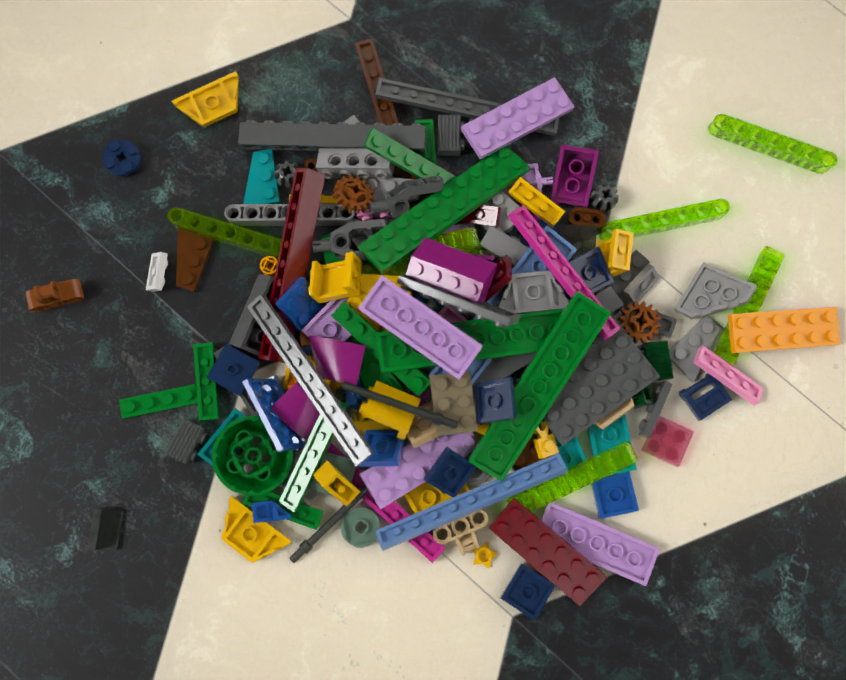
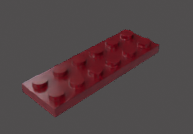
M515 497L488 526L489 530L579 606L607 578L605 573Z

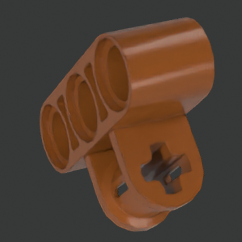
M71 279L59 283L51 281L47 285H35L32 290L25 292L30 312H40L84 300L82 284L79 279Z

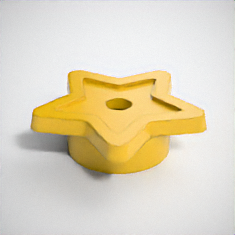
M485 542L480 549H472L476 555L473 564H484L487 568H490L491 559L497 556V553L489 549L488 542Z

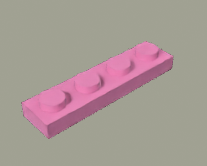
M705 346L698 348L694 364L752 405L760 403L763 388Z

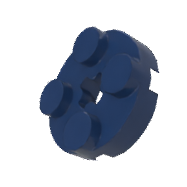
M128 140L110 141L103 153V165L117 177L130 176L129 174L136 172L142 163L139 149ZM121 155L127 157L126 160H122V162H120L118 158Z

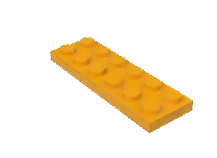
M837 307L728 315L731 353L841 345Z

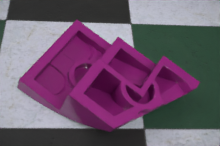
M310 335L309 340L315 366L321 377L329 381L342 383L345 381L357 385L366 346Z
M299 382L295 383L271 406L272 410L294 432L306 441L308 440L320 413Z

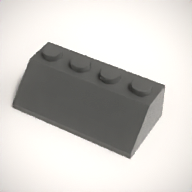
M261 274L256 279L229 342L230 345L258 357L264 331L247 306L260 294L265 295L270 302L274 282L272 276Z

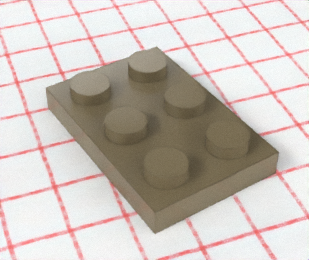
M470 370L465 371L460 379H457L450 373L430 375L434 413H442L444 417L459 422L457 429L442 424L440 426L436 425L437 436L478 431Z

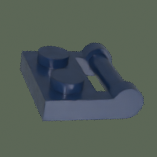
M708 373L694 385L678 392L698 421L703 420L732 400L720 381ZM709 383L713 385L714 388L697 399H692L691 395Z

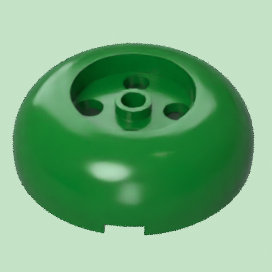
M245 416L229 423L217 436L212 450L213 468L218 479L231 491L247 496L262 495L277 488L287 477L293 461V450L278 452L260 416ZM254 437H259L261 439L259 445H254L252 443ZM238 446L243 448V453L240 455L234 452ZM250 451L256 452L255 457L250 458V457L248 456V455H249V452H250ZM264 454H268L270 456V460L268 462L262 461L261 458ZM246 464L252 465L250 472L244 471Z

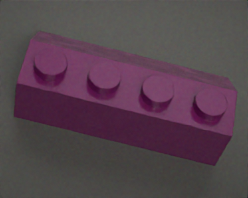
M424 238L411 257L406 275L480 303L485 302L497 264L437 241Z

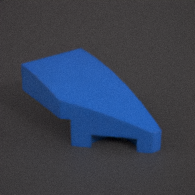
M273 501L252 503L253 523L291 519V515Z

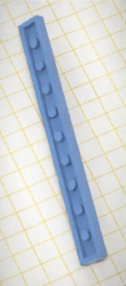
M557 453L507 474L502 482L498 479L413 514L376 530L380 547L383 551L558 477L568 472L567 467L560 454Z

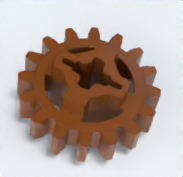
M349 175L348 179L342 176L341 180H337L333 189V198L338 199L337 205H343L342 210L347 208L349 213L352 210L356 214H359L360 210L365 213L366 209L371 207L369 203L375 199L373 196L374 190H370L371 184H365V179L359 180V176H356L355 179L352 175Z
M635 301L633 307L631 304H628L626 306L627 310L623 309L621 311V314L624 316L618 317V320L622 321L620 325L630 338H634V343H637L639 339L641 343H645L646 338L649 341L652 340L653 335L656 336L659 333L656 329L661 327V324L657 323L661 317H656L655 315L658 310L652 311V304L646 307L645 301L640 305ZM637 310L635 316H629L632 311ZM637 319H640V322L643 323L641 326L636 321ZM644 329H650L648 333L642 334Z

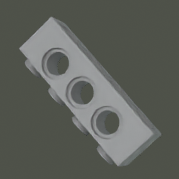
M319 148L316 163L317 171L325 174V179L342 178V176L348 179L349 175H352L353 178L359 176L360 179L393 178L395 166L366 148Z

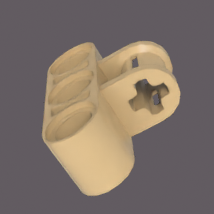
M480 509L433 529L434 539L441 544L455 539L462 556L465 555V552L472 549H480L474 531L487 524L488 515L483 509ZM476 513H482L483 519L480 522L473 521V516ZM457 521H464V529H455ZM441 528L447 530V535L444 538H439L436 535L437 531Z

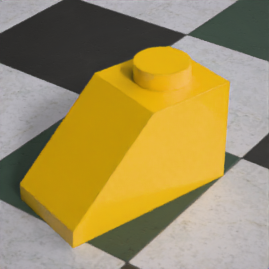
M328 461L313 474L321 486L346 507L360 493Z

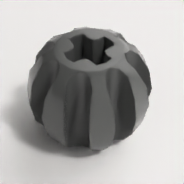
M285 160L284 164L279 163L277 165L278 170H275L277 183L282 187L285 185L287 189L292 188L295 169L300 168V166L295 162L291 164L290 160Z
M605 183L603 186L601 184L598 185L591 192V200H594L592 205L594 208L599 207L600 211L603 212L606 211V208L608 210L613 209L619 200V195L616 194L618 190L615 187L611 188L608 183Z

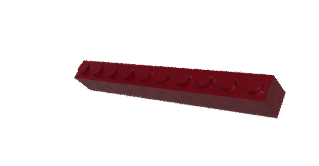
M308 168L295 169L270 297L271 305L294 337V328L275 303L299 277L306 279L325 174ZM264 332L259 358L285 363Z

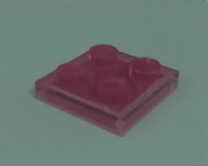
M659 416L651 437L646 438L641 451L675 467H679L694 431Z

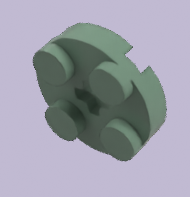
M357 507L350 510L344 516L341 523L343 538L357 548L370 546L377 539L375 531L381 529L379 517L373 510L365 507ZM359 521H362V524H366L367 528L364 529L363 533L355 529Z

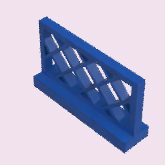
M273 375L269 379H245L242 383L278 452L289 450L298 452L303 449L307 441L294 432L271 408L286 393L278 376Z

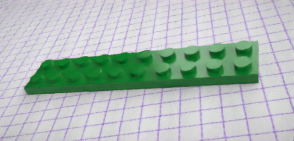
M505 146L488 155L443 186V190L433 193L359 244V250L384 275L414 254L424 238L433 240L520 177L530 171V166L509 147Z
M578 291L574 293L514 387L517 418L491 423L468 458V462L501 482L504 480L611 315L610 311Z
M565 308L518 314L520 315L519 322L506 326V328L496 326L494 324L495 321L488 318L487 321L476 319L453 322L451 324L483 346L473 361L523 355L538 351ZM383 331L375 333L381 373L439 366L392 332Z

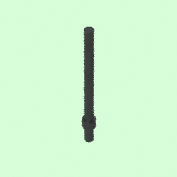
M343 381L341 389L431 420L433 424L438 426L442 424L457 429L459 422L444 417L442 413H433Z
M365 484L359 489L360 493L347 507L343 505L308 540L305 539L299 545L300 548L289 557L293 563L297 562L305 553L308 554L313 549V545L369 492Z

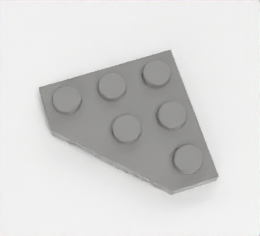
M703 262L676 305L675 312L693 320L748 304L757 289V285Z

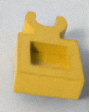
M545 421L540 423L541 430L538 426L534 432L537 435V439H534L533 442L539 459L559 453L554 435L548 434L549 427Z

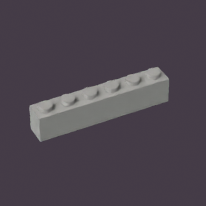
M490 226L477 250L486 255H494V260L502 258L507 254L512 258L513 269L530 246L523 245L514 236H508L501 228ZM555 278V282L561 286V284ZM561 286V288L563 289V294L565 295L567 300L570 301L571 297Z

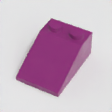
M561 143L551 201L588 207L599 154L598 149Z

